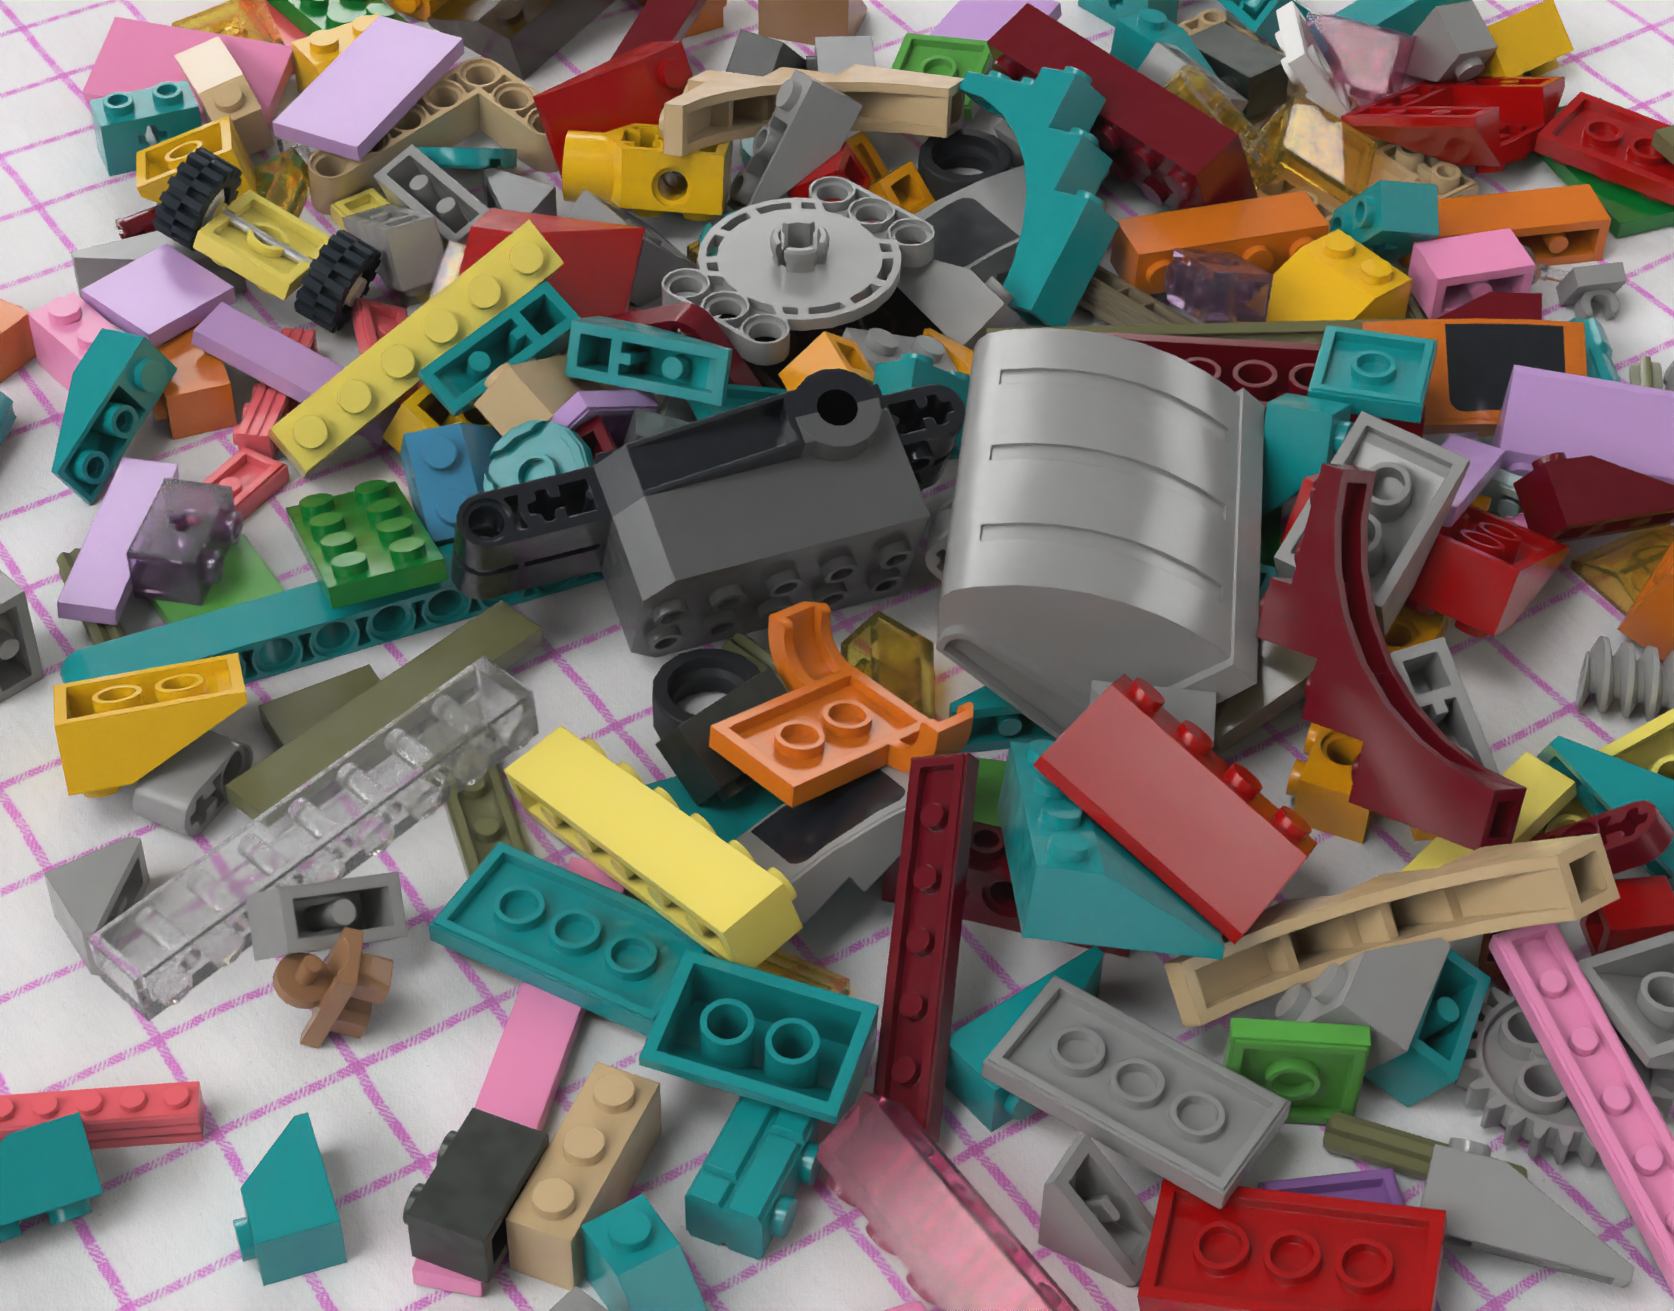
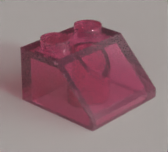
M1308 12L1305 22L1338 82L1351 85L1349 94L1377 101L1386 97L1387 94L1402 90L1417 36L1327 12Z

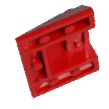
M1474 77L1467 81H1459L1457 78L1440 82L1426 79L1342 115L1341 126L1454 165L1475 166V172L1497 173L1506 169L1505 164L1528 159V153L1534 151L1537 134L1556 115L1565 88V77Z
M490 208L471 226L458 276L530 220L564 262L557 273L547 281L581 319L593 316L606 317L628 312L646 235L645 227Z

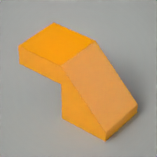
M860 131L845 140L872 179L869 188L870 192L912 214L936 202L912 161L888 172L865 131Z

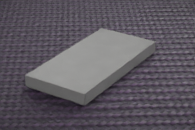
M1056 975L1053 976L983 1061L982 1068L983 1078L1078 1131L1087 1133L1089 1137L1220 1210L1288 1118L1291 1102Z

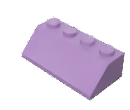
M1514 365L1491 446L1506 450L1500 469L1522 477L1533 470L1532 462L1552 453L1564 452L1567 459L1592 455L1674 485V391Z

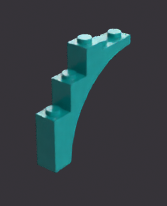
M1066 66L1064 71L1042 67L1036 80L1023 77L1021 82L1013 81L1008 76L993 70L988 75L967 71L958 89L989 114L1007 121L1016 135L1024 160L1026 201L1023 228L1012 266L1003 284V287L1014 297L1008 307L1025 323L1035 327L1067 326L1120 225L1119 222L1103 210L1106 205L1105 202L1095 196L1113 162L1110 157L1097 147L1099 140L1089 133L1106 98L1091 86L1093 80L1089 75L1071 66Z

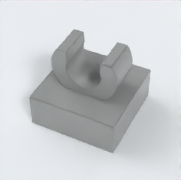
M1623 262L1574 267L1556 286L1560 306L1575 304L1574 313L1576 318L1589 319L1593 316L1591 302H1595L1602 307L1605 320H1611L1620 309L1619 299L1615 293L1627 282Z

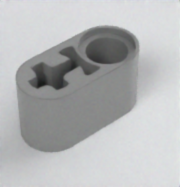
M211 730L207 731L139 779L132 801L135 814L190 837L198 836L229 803L225 785L252 767V749L249 745Z

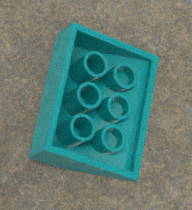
M1036 739L1030 743L1011 741L997 810L1022 937L1222 960L1225 947L1220 931L1033 766L1037 759L1055 741Z

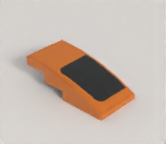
M1483 318L1362 322L1363 330L1438 341L1435 363L1425 401L1423 435L1478 432L1479 437L1494 436L1514 365L1587 377L1584 322Z

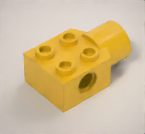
M633 123L605 133L568 130L562 165L564 201L576 202L583 190L586 189L609 203L617 205L619 208L633 209V214L641 217H659L665 211L683 213L684 218L693 221L711 220L714 218V215L722 216L730 192L733 141L705 147L680 157L663 154L664 137L659 133V125ZM671 171L679 172V173L682 174L683 176H682V177H681V176H677V175H675L674 173H672Z

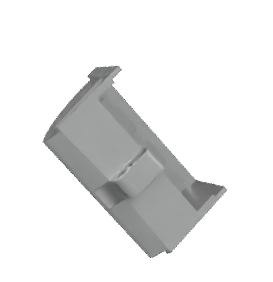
M1029 328L1003 330L988 333L981 337L975 344L954 496L937 507L932 513L925 562L927 568L942 581L936 649L1056 739L1089 707L1092 680L1115 682L1122 675L1126 674L1133 681L1135 678H1141L1152 686L1216 692V704L1257 684L1258 638L1256 633L1259 626L1265 406L1244 388L1234 392L1206 371L1175 355L1143 343L1113 335L1075 329Z

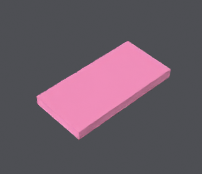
M115 17L82 94L86 102L89 103V100L102 98L113 92H131L151 88L166 81H185L186 78L174 55L219 36L244 74L262 108L268 127H270L294 67L292 46ZM199 105L201 123H208Z

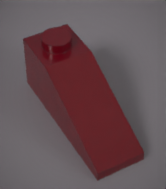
M1557 452L1543 456L1532 462L1533 470L1513 483L1528 529L1560 543L1666 526L1674 522V485L1592 455L1567 459L1564 452Z

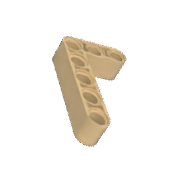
M479 57L466 60L446 72L361 161L352 160L319 149L315 151L308 160L312 206L322 214L331 215L330 205L370 188L381 192L382 189L373 175L411 144L417 149L418 146L453 147L479 130L504 148L517 149V157L530 167L547 173L559 171L533 96L540 93L491 59Z

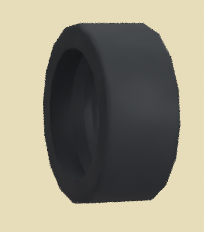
M959 129L947 138L929 137L920 147L918 157V173L935 201L982 179L1008 171L1012 165V154L1006 143L995 135L972 129ZM963 167L974 168L983 173L964 175L954 174L946 170Z
M702 648L678 654L663 664L653 679L652 691L653 727L660 740L677 726L695 715L683 711L675 705L677 702L688 695L702 691L728 694L759 674L760 670L741 654L724 649Z

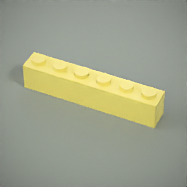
M528 220L269 429L268 436L304 478L419 385L422 381L417 376L421 369L543 281L551 278L564 264L563 260L531 221Z
M560 726L504 769L526 814L717 958L755 969L804 928L792 903L797 898L796 891L789 880L778 869L774 867L769 868L767 871L756 864L751 854L742 844L734 839L728 843L722 840L701 815L693 813L691 816H688L680 810L674 799L663 788L657 787L652 790L647 787L630 765L623 761L618 765L608 759L602 748L590 737H586L582 741L563 726Z

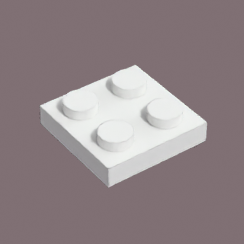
M1291 1L1276 10L1280 30L1275 33V37L1281 50L1286 55V57L1281 59V64L1290 81L1294 85L1301 82L1308 91L1305 93L1306 99L1314 114L1319 119L1326 116L1335 130L1338 131L1344 127L1341 126V116L1351 112L1341 68L1295 3Z

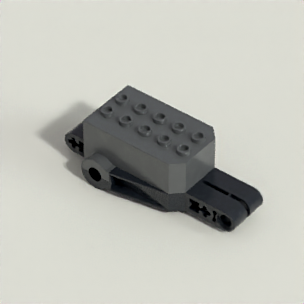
M840 368L819 370L808 375L796 390L783 392L627 443L617 449L596 453L593 466L481 492L467 498L460 505L456 515L451 561L452 582L462 594L479 600L490 599L602 570L631 653L655 658L729 639L736 633L748 634L767 629L769 615L803 601L826 603L832 612L897 595L901 591L931 517L922 491L935 485L942 476L964 421V403L956 392L949 387L939 384L924 385L882 395L878 383L871 385L856 373Z

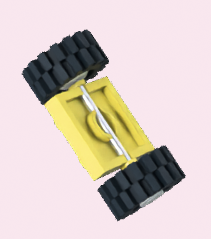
M199 147L196 148L195 152L189 153L186 163L182 161L179 164L175 177L171 175L167 182L169 184L167 191H163L159 198L162 203L155 209L154 215H156V218L153 220V225L156 226L155 229L191 251L198 250L210 257L217 265L229 268L256 284L263 292L275 295L283 301L303 284L296 294L298 299L294 303L295 311L331 333L341 330L344 322L347 323L351 319L350 313L355 299L367 295L370 289L368 286L377 274L375 270L380 266L381 260L379 258L381 257V252L345 230L340 229L336 235L333 234L330 237L250 189L231 204L239 192L236 189L241 185V170L205 148Z

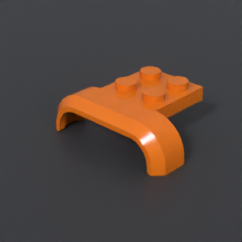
M803 601L769 615L768 641L771 656L780 678L790 692L711 725L709 747L788 806L794 808L885 765L901 772L910 773L911 758L959 753L967 744L971 734L974 704L967 702L958 706L956 715L940 722L933 718H927L845 660L832 636L830 625L831 609L826 603Z

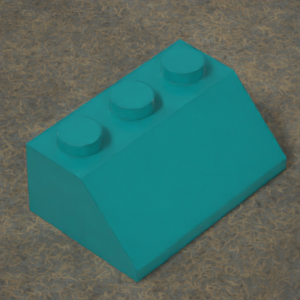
M686 949L641 1051L639 1065L837 1124L855 1104L874 1054L879 1005Z

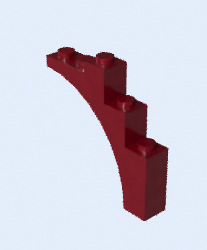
M1322 463L1319 476L1314 481L1310 492L1311 508L1304 536L1299 541L1295 550L1294 561L1296 567L1293 578H1270L1268 590L1264 593L1259 606L1260 622L1256 637L1317 658L1315 668L1309 675L1305 685L1306 702L1301 719L1364 742L1362 751L1356 757L1352 766L1351 779L1353 785L1349 803L1471 850L1485 846L1511 844L1527 788L1485 768L1443 734L1416 703L1391 659L1379 626L1368 572V516L1376 472L1353 465Z

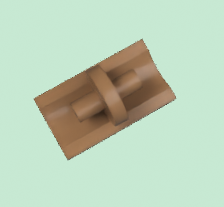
M344 927L324 962L316 955L300 952L286 955L277 965L273 974V987L277 995L286 1004L295 1008H312V1016L301 1033L300 1044L319 1049L329 1031L360 1039L368 1026L372 1003L382 1005L389 994L393 960L361 952L364 931Z

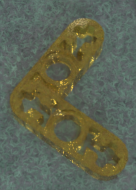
M1186 64L1182 66L1164 85V88L1239 134L1256 190L1265 189L1277 179L1315 135V127L1310 117L1293 103L1283 104L1256 130L1200 69L1193 65Z

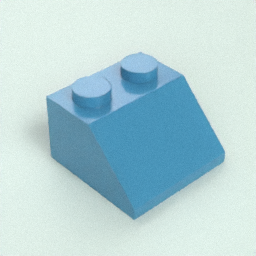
M455 423L405 433L403 436L400 457L414 512L437 547L454 543L456 515L460 505L467 498L485 492L483 488L484 472H489V465L492 461L489 455L495 443L502 438L494 427Z

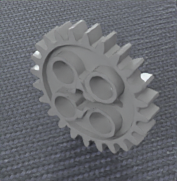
M1493 987L1490 989L1487 1003L1482 1005L1458 1079L1455 1081L1457 1087L1468 1089L1464 1102L1465 1107L1471 1109L1484 1108L1480 1123L1483 1129L1499 1124L1506 1127L1502 1141L1504 1145H1510L1520 1137L1528 1140V1156L1531 1158H1535L1543 1147L1553 1149L1557 1165H1563L1568 1151L1578 1153L1586 1167L1592 1166L1596 1149L1575 1109L1573 1110L1565 1090L1511 989L1507 995ZM1612 1024L1663 1119H1667L1674 1100V1071L1670 1069L1646 1068Z

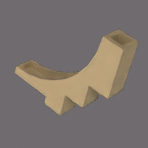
M854 64L838 74L797 69L846 94L863 105L850 131L904 133L947 138L963 127L965 94L958 89L963 78ZM780 67L763 77L708 69L688 79V84L683 94L664 103V108L660 114L659 133L664 137L663 154L683 157L705 147L727 141L755 137L758 131L768 124L776 108L778 91L785 81L791 79L796 68Z
M1600 833L1485 846L1438 868L1381 874L1339 895L1284 900L1265 909L1235 945L1224 935L1221 936L1225 947L1222 960L1181 955L1164 963V967L1183 1027L1202 1026L1242 1007L1288 990L1297 983L1301 985L1319 977L1329 965L1333 963L1341 965L1365 951L1435 938H1442L1446 942L1527 926L1576 921L1619 899L1620 896Z

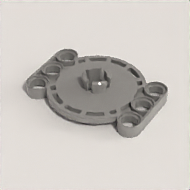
M837 176L822 177L810 185L809 198L774 199L749 205L725 216L715 224L700 244L697 259L698 269H677L669 272L663 278L661 283L662 306L681 302L699 305L714 318L741 358L756 365H774L784 361L789 356L790 330L808 331L833 328L854 322L876 311L892 296L899 284L901 267H921L933 259L935 230L927 221L848 179ZM827 199H837V200H841V201L828 202V201H823V200H827ZM865 220H878V221H881V222H877V223H866V222H862V221H865ZM915 241V242H920V244H913V245H911V244H903V243H900V242ZM714 246H716L718 249L717 256H709ZM680 292H695V293H698V294H696V295H691V296H679V295H676V293H680ZM721 314L736 315L737 317L721 319L716 318L714 316ZM759 337H773L777 340L770 342H759L753 339Z

